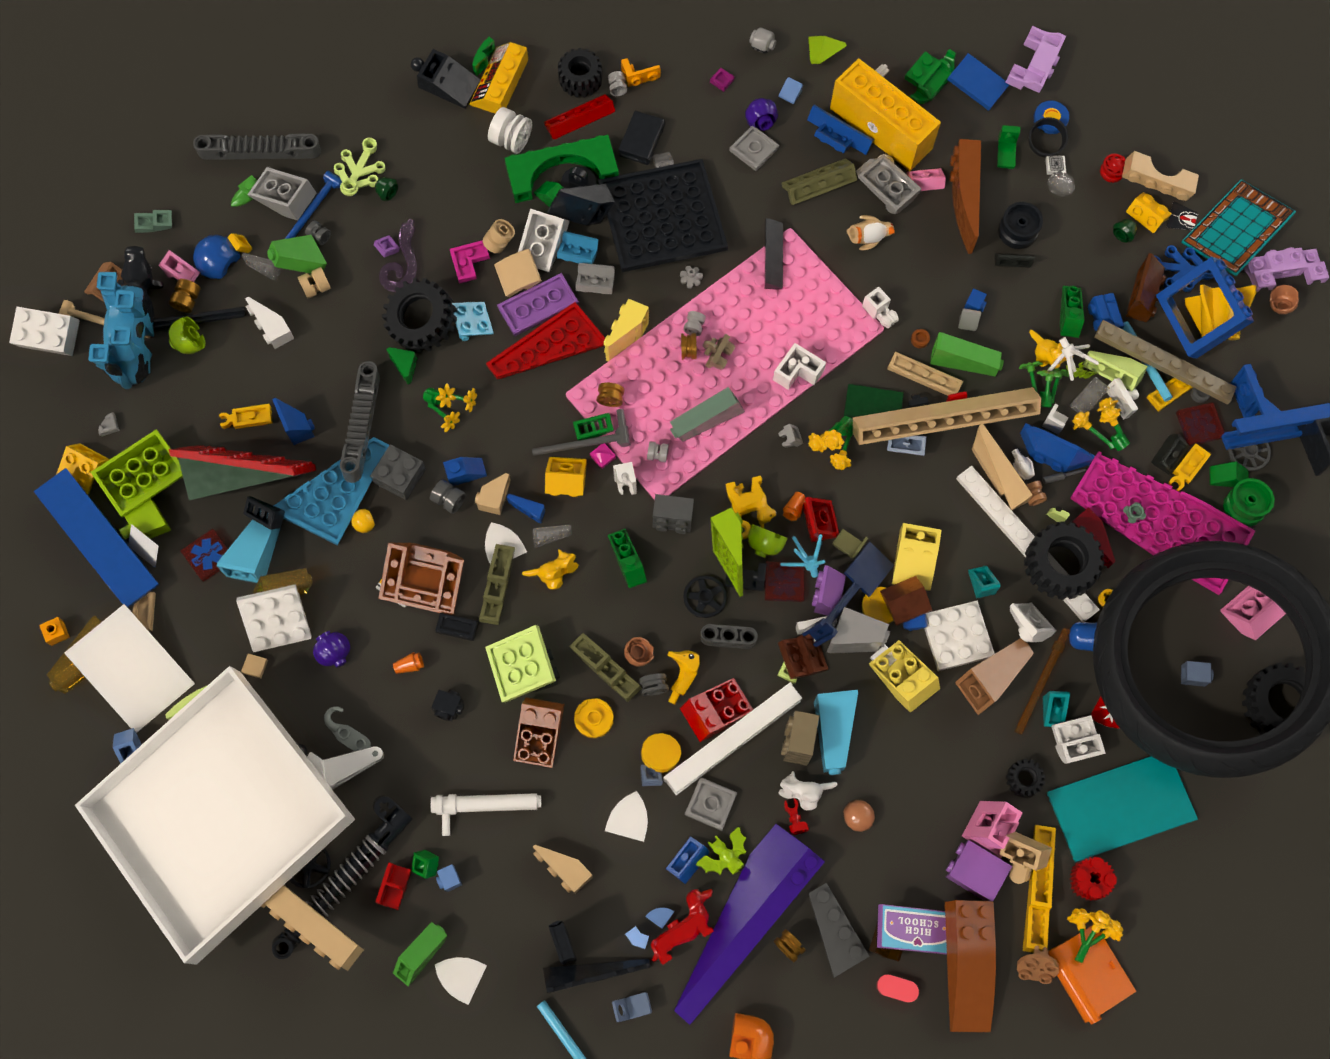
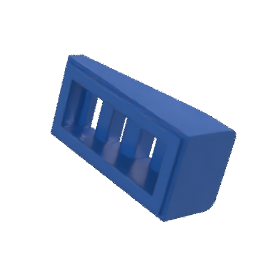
M508 494L507 500L510 505L541 524L545 514L544 504Z

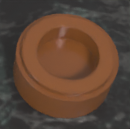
M924 329L915 330L911 336V343L916 348H924L930 341V335Z

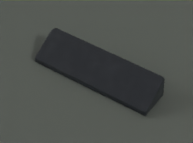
M766 218L764 289H783V223Z

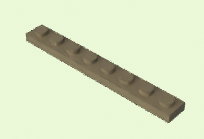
M1102 320L1094 338L1225 404L1231 402L1236 386L1105 320Z

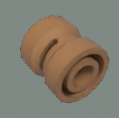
M1034 481L1026 485L1032 493V497L1028 502L1029 506H1035L1047 500L1046 494L1042 492L1043 486L1040 481Z

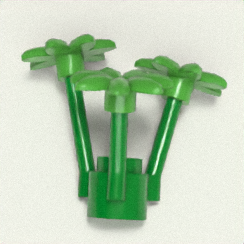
M1035 361L1033 363L1021 364L1019 369L1026 368L1028 370L1032 387L1037 392L1034 375L1035 367L1043 365V363ZM1056 368L1049 372L1047 370L1037 372V374H1041L1040 376H1046L1045 381H1047L1045 392H1040L1039 394L1041 397V407L1052 408L1059 380L1062 379V376L1069 377L1066 369L1060 370V368ZM1053 377H1055L1056 379L1051 393L1050 384L1051 381H1053Z

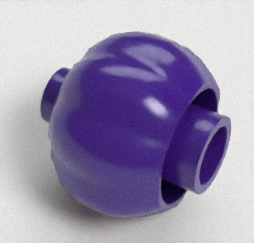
M759 98L749 104L745 117L750 127L753 126L760 131H764L774 125L778 118V111L772 100Z
M327 631L316 638L317 643L314 645L313 655L319 664L323 666H336L338 668L347 662L345 659L350 652V642L345 635Z

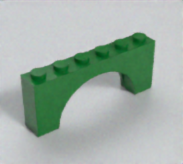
M599 135L591 139H581L573 143H563L559 146L545 147L541 150L528 151L518 155L513 154L504 158L515 203L533 200L532 189L537 178L547 169L560 164H579L591 169L599 179L619 176L609 135Z

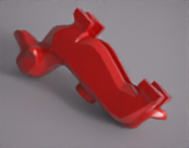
M694 889L687 894L686 902L689 907V914L680 922L676 919L667 925L668 930L651 942V948L654 952L653 962L659 959L663 965L673 959L667 952L672 950L674 946L694 940L699 933L706 937L714 932L711 927H708L709 914L703 905L712 896V889L702 892Z

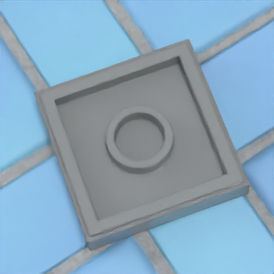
M751 126L730 147L729 151L753 170L757 171L779 149V145L758 128Z
M700 777L685 816L722 831L737 792Z

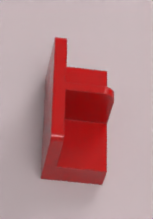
M389 862L375 903L399 910L411 869Z

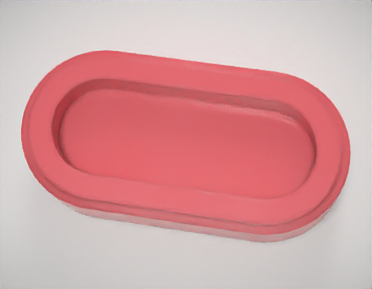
M883 975L877 981V989L883 996L909 1003L915 1001L919 995V989L912 981L892 975Z

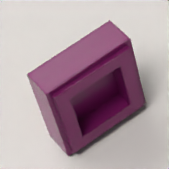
M720 68L712 76L710 83L724 92L734 81V76Z

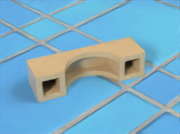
M1134 151L1125 160L1122 177L1131 182L1144 185L1147 188L1158 190L1163 194L1174 196L1179 200L1187 201L1196 193L1199 175L1182 169L1175 176H1165L1155 169L1150 156Z

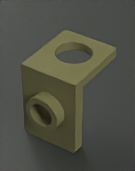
M842 529L832 545L854 559L868 538L865 537L863 541H860Z

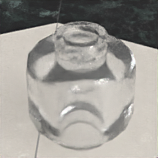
M1061 170L1053 172L1047 182L1049 191L1060 197H1065L1067 194L1070 195L1075 189L1074 177Z

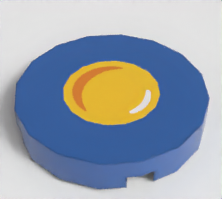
M1045 101L1036 108L1033 116L1034 123L1042 118L1052 117L1060 120L1067 126L1069 112L1063 104L1057 101ZM1051 125L1037 127L1039 130H1044L1047 134L1059 133V130Z

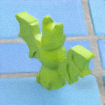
M740 827L736 828L729 836L733 845L732 850L726 848L725 843L715 836L716 841L713 844L708 842V844L719 855L720 860L711 859L706 855L696 863V866L702 867L705 873L714 871L721 875L722 871L728 868L733 875L736 874L744 866L738 857L746 854L743 846L746 837L741 834Z

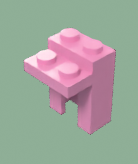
M980 801L962 837L984 848L996 857L1002 858L1000 851L1005 848L1010 839L1005 835L1016 831L1022 812L1008 802Z

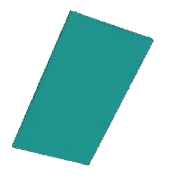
M1152 756L1047 792L1075 862L1198 820L1177 769L1162 763Z

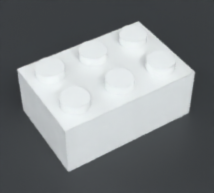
M16 307L9 343L18 347L73 356L80 320L68 315Z

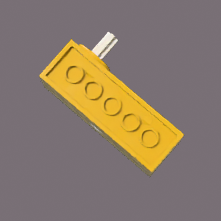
M858 58L835 80L830 109L852 127L874 139L873 143L908 171H911L933 149L941 122L884 78L889 72L886 64H881L874 70Z

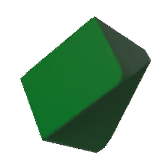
M427 850L414 852L411 872L425 879L436 876L439 856Z

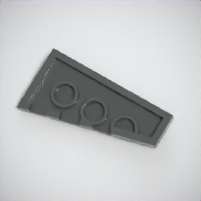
M825 883L808 893L826 950L827 959L829 960L832 976L835 978L870 956L828 884Z

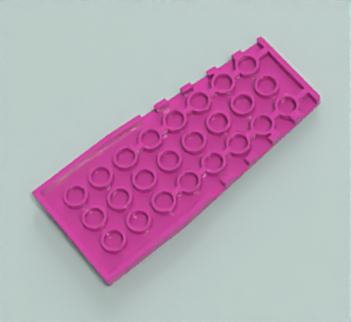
M1098 452L1071 496V499L1085 509L1089 507L1102 521L1152 555L1175 546L1201 541H1226L1248 545L1255 533V530L1206 502L1183 491L1178 492L1172 489L1173 486L1169 484H1161L1150 475L1145 476L1138 473L1131 466L1128 468L1118 463L1119 461L1114 458L1111 460L1101 455L1102 452ZM1135 502H1138L1143 507L1146 518L1144 520L1139 519L1134 524L1128 522V517L1123 512V508L1125 506L1130 507ZM1220 578L1192 579L1217 595L1222 593L1228 582V579Z

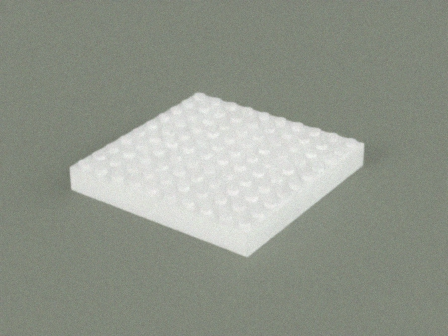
M230 666L75 804L82 817L182 961L195 965L355 820L243 674Z

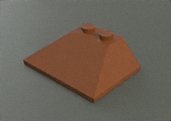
M389 542L378 599L454 616L464 559L449 551L415 543Z

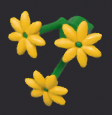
M447 383L444 389L438 388V390L427 388L425 390L423 399L425 402H428V407L444 418L445 423L441 425V428H445L444 432L449 431L450 428L454 429L455 424L460 422L458 418L460 412L455 414L452 411L450 415H446L436 405L440 404L442 408L446 404L450 408V400L458 399L467 403L465 410L471 412L473 406L476 405L474 401L477 398L475 388H472L471 391L468 390V396L454 395L455 388L450 389Z

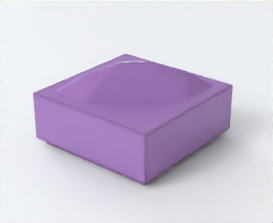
M390 235L374 241V246L383 257L399 252L400 247Z

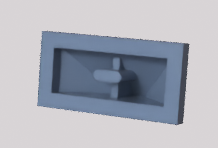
M915 435L888 440L887 451L924 456L927 436Z

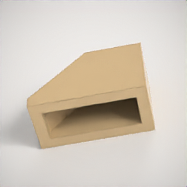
M505 473L482 486L481 491L477 492L475 497L478 510L501 515L511 481L509 474Z

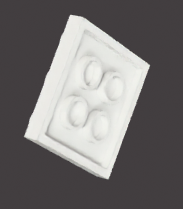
M296 584L237 598L236 602L253 652L311 639L312 635Z
M978 601L926 613L928 627L924 629L937 671L985 660L995 654Z

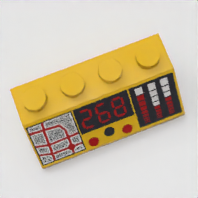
M512 42L496 47L472 97L471 106L495 114L501 107H507L529 60L527 47Z

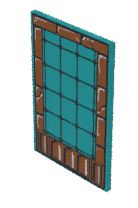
M1241 179L1181 243L1193 248L1207 259L1210 257L1222 259L1227 266L1226 270L1237 276L1293 217L1296 211Z

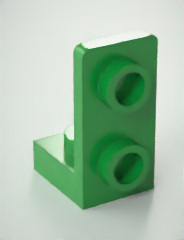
M1002 125L998 136V168H1015L1016 142L1020 134V127Z

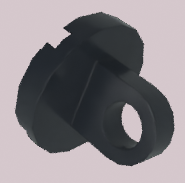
M580 166L567 170L561 180V186L564 188L597 184L594 173L588 168Z

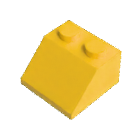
M549 457L545 472V493L553 496L560 494L571 497L583 496L587 459Z

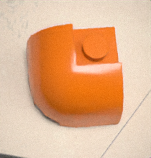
M735 1013L729 1057L739 1059H772L774 1033L770 1025L765 1020L756 1016Z

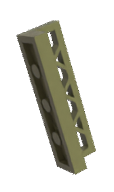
M845 158L784 181L781 184L782 188L788 191L790 203L794 205L857 181L854 164Z

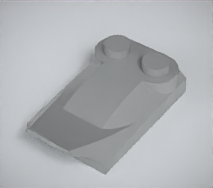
M884 154L879 158L869 159L856 170L858 178L886 204L887 211L892 214H898L914 201L922 189Z

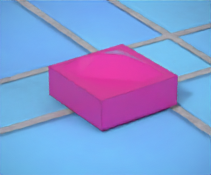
M601 444L590 453L591 458L601 469L616 459V455L606 444Z

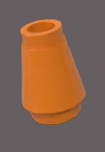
M795 492L783 508V516L786 519L796 521L801 517L805 499L803 493Z
M414 652L393 663L396 674L420 671V668L424 667L421 654Z

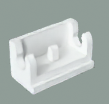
M632 462L613 465L614 481L617 482L619 493L623 495L622 487L627 485L631 495L637 494Z

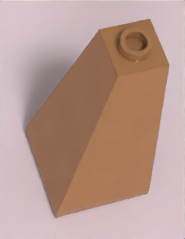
M1020 638L972 667L955 683L979 715L1000 698L1034 653L1030 645Z

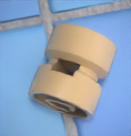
M496 220L483 237L484 246L490 252L501 253L508 242L514 237V227L506 220Z
M321 267L313 270L310 275L305 273L298 276L307 299L316 296L318 291L323 293L331 289Z

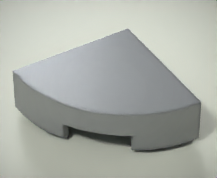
M113 412L106 415L101 425H99L98 431L101 437L119 431L116 416Z

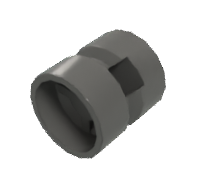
M444 479L436 484L430 495L431 501L437 505L443 504V509L451 514L459 510L466 498L465 492L458 488L453 489V485Z

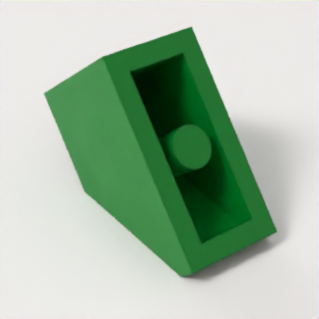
M546 181L534 192V195L550 207L558 191L564 187L557 182Z

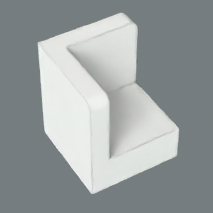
M1055 404L1042 427L1059 435L1069 417L1057 412L1058 405Z

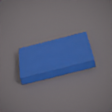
M969 53L947 79L988 111L1009 86L1003 78Z

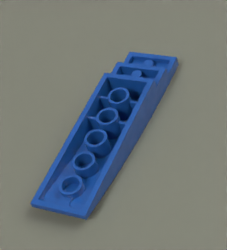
M67 468L34 491L84 557L127 608H130L159 586V583Z

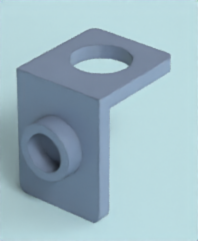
M647 992L612 1001L617 1022L652 1013ZM619 1005L622 1007L623 1010L622 1016L619 1013Z

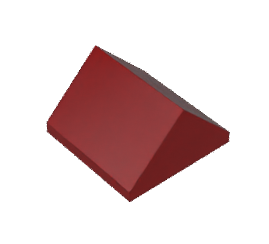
M806 497L803 503V511L810 541H818L820 534L823 536L822 540L836 538L839 535V529L832 501Z

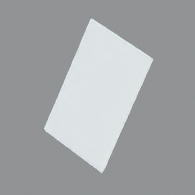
M125 604L64 652L131 729H135L136 733L195 684Z

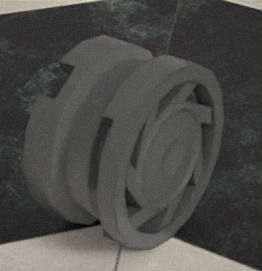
M666 674L646 675L639 680L640 685L643 687L641 689L643 696L660 695L669 691V687L666 684Z

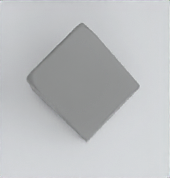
M964 308L959 318L958 328L976 331L981 312Z

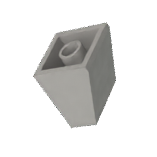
M844 607L836 626L838 633L831 639L827 652H877L880 646L884 647L890 635V631L887 630L889 624Z

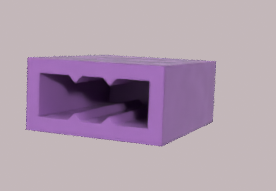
M970 840L965 843L961 842L955 852L958 854L955 861L951 860L946 868L948 872L946 878L983 901H994L1012 866Z

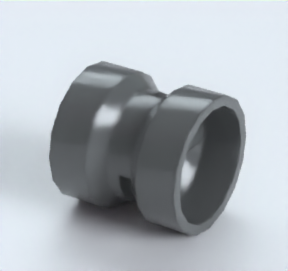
M314 220L307 226L305 234L312 235L317 244L324 245L329 240L331 231L326 227H322L318 221Z

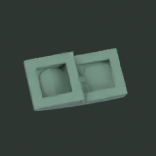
M172 210L134 213L135 233L156 232L172 228Z

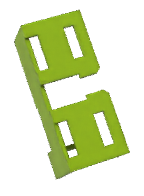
M1081 362L1078 364L1079 368H1076L1077 371L1073 373V376L1087 379L1097 374V372H1087L1083 369L1084 365Z

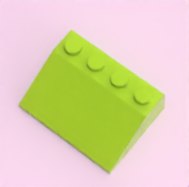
M157 429L91 471V474L121 517L183 477L178 458L170 456L168 449L171 448Z
M731 507L710 518L712 546L714 554L730 578L739 597L743 596L742 548L744 547L741 534L743 532L741 526L743 521L739 513H735Z

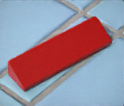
M604 94L544 121V125L551 137L557 139L614 113V104Z

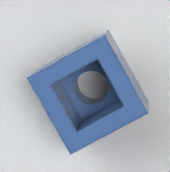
M453 864L437 871L439 876L436 877L440 889L444 888L446 892L462 886Z

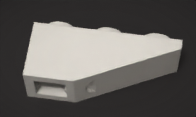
M250 297L245 298L248 303L245 307L251 316L255 315L257 318L254 322L259 330H264L265 334H263V337L268 345L272 344L274 349L294 339L282 316Z

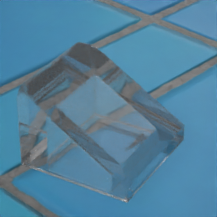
M670 152L653 156L655 168L674 164Z

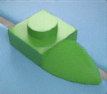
M252 175L238 185L239 190L231 201L232 207L241 206L253 200V198L248 196L249 191L257 181Z

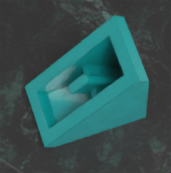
M987 566L968 570L976 599L995 595L1001 587L999 581Z
M1049 691L1043 696L1044 727H1051L1052 725L1065 722L1070 692Z

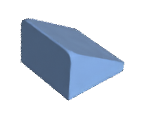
M788 77L778 97L794 104L802 92L803 84Z

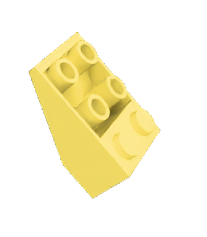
M628 299L626 304H622L619 311L620 316L618 320H614L611 327L612 332L604 340L606 361L614 358L643 336L649 324L648 306Z
M907 523L902 524L899 532L892 584L895 585L916 576L925 587V590H931L940 545V529Z
M899 640L869 663L870 667L890 692L910 713L940 690L938 677ZM892 651L896 661L889 667V661L885 656Z

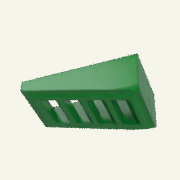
M609 413L573 422L577 441L595 438L614 431ZM604 419L606 421L607 428H603L602 420ZM595 422H598L600 430H596ZM591 424L592 432H589L587 425ZM584 426V434L581 433L580 427Z

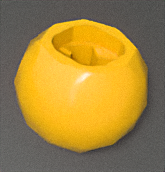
M360 509L352 516V526L358 532L367 533L375 526L373 517L367 509Z

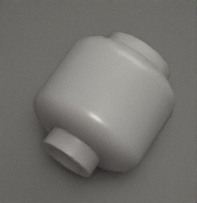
M760 27L752 32L749 42L754 50L766 54L775 48L777 41L774 40L775 34Z

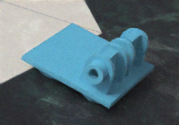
M485 302L452 303L457 309V312H453V314L457 317L455 324L459 338L462 341L469 340V336L494 334Z

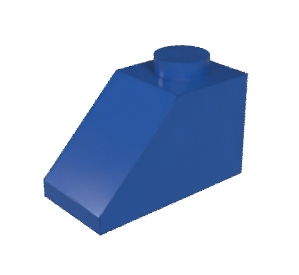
M459 457L443 462L448 481L453 486L487 476L482 458Z

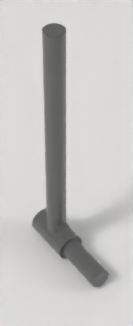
M624 409L616 410L619 427L615 434L533 448V456L616 441L621 447L629 446L630 438Z

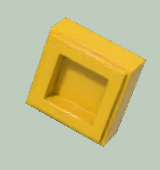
M231 233L227 237L236 251L249 253L252 250L251 245L243 235Z

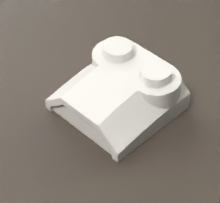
M1012 603L1010 605V612L1020 627L1018 629L1019 636L1025 642H1043L1057 631L1032 603Z

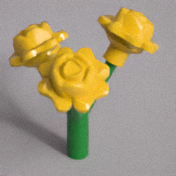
M1075 908L1071 916L1067 917V920L1070 923L1076 924L1078 931H1080L1082 945L1075 957V960L1079 963H1083L1089 948L1102 939L1111 937L1113 940L1121 941L1123 936V927H1121L1120 922L1112 920L1109 914L1102 910H1098L1095 913H1087L1083 908ZM1089 920H1092V932L1086 940L1084 930H1086L1085 924L1089 922ZM1101 929H1105L1101 932L1100 936L1092 940L1096 933H1099Z

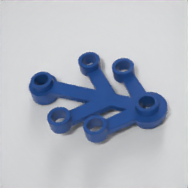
M1173 245L1166 248L1165 256L1173 258L1178 264L1162 262L1158 256H1155L1165 267L1164 270L1178 272L1172 278L1166 279L1164 288L1169 286L1167 282L1174 283L1203 263L1191 247L1186 248L1182 255ZM1186 260H1192L1196 266L1190 265ZM1208 271L1209 273H1205L1190 283L1191 288L1185 287L1182 290L1190 292L1194 285L1202 279L1210 280L1214 278L1212 272Z

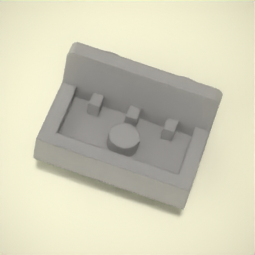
M579 263L576 291L612 294L615 267Z

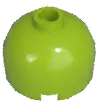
M187 316L175 321L169 329L170 346L183 354H194L205 348V338L203 334L199 335L197 331L200 329L199 326Z
M754 524L751 525L748 534L750 547L756 550V555L766 558V555L774 556L781 552L788 539Z

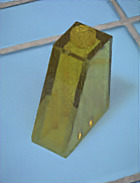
M306 568L260 576L253 593L296 584L300 596L308 593L312 586V577L307 573Z

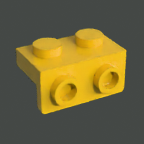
M1144 192L1136 197L1126 210V213L1152 233H1155L1160 225L1172 214L1166 206L1157 203L1151 195Z

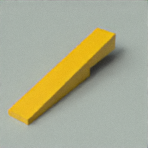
M1034 826L1033 840L1052 847L1047 867L1037 871L1032 869L1029 879L1023 951L1033 953L1036 945L1039 946L1041 952L1044 947H1048L1049 910L1052 908L1056 828Z

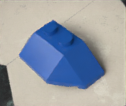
M1025 423L1020 432L1029 456L1038 463L1051 466L1057 472L1065 473L1089 466L1095 455L1045 430L1032 427L1030 424Z

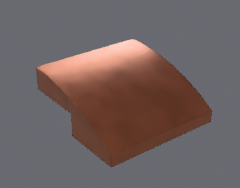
M810 634L778 642L790 679L810 676L828 670L820 645L817 647L813 645L815 641Z

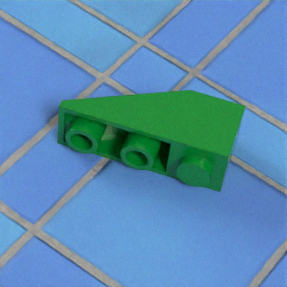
M1063 285L1060 335L1079 338L1085 321L1081 288L1076 286Z
M626 529L609 534V541L628 588L647 582L643 565Z

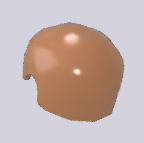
M1290 285L1277 286L1270 294L1271 309L1278 314L1292 313L1298 307V291Z
M634 637L625 645V658L636 667L645 666L654 658V647L647 639Z
M855 799L844 808L845 823L853 831L863 832L870 829L875 820L874 810L864 800Z

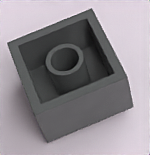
M390 444L370 476L374 484L407 500L426 468L423 461Z
M655 494L653 528L661 532L673 530L679 534L691 532L694 499Z

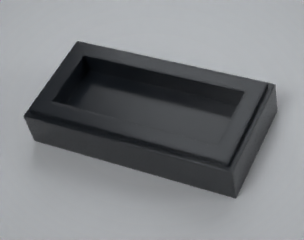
M440 613L435 632L474 641L478 621Z

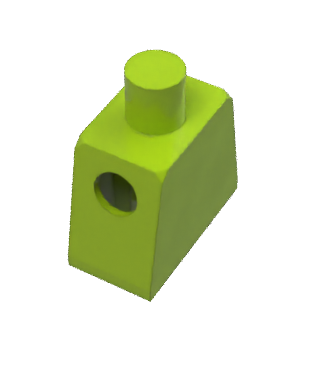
M152 498L126 514L124 517L128 525L119 529L124 539L130 537L131 524L149 539L171 530Z

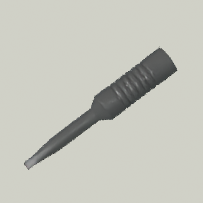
M1086 469L1042 477L1043 484L1063 480L1067 476L1086 471Z

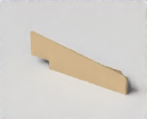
M984 424L979 425L972 451L999 496L1005 495L1011 510L1028 503L1032 497L1031 491Z

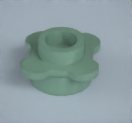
M1135 502L1130 507L1125 506L1123 508V512L1127 515L1128 522L1134 524L1139 519L1144 520L1146 518L1144 509L1138 502Z

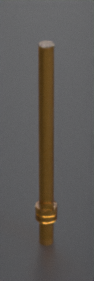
M1063 628L1058 640L1054 641L1051 655L1015 729V732L1022 735L1059 654L1063 653L1065 649V642L1070 632L1068 629Z

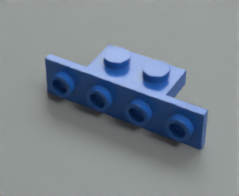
M812 106L807 120L819 127L814 134L815 137L842 153L853 147L865 155L868 154L874 139L820 107Z

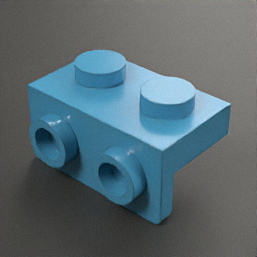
M564 231L562 243L557 252V258L576 263L593 264L597 255L599 240Z

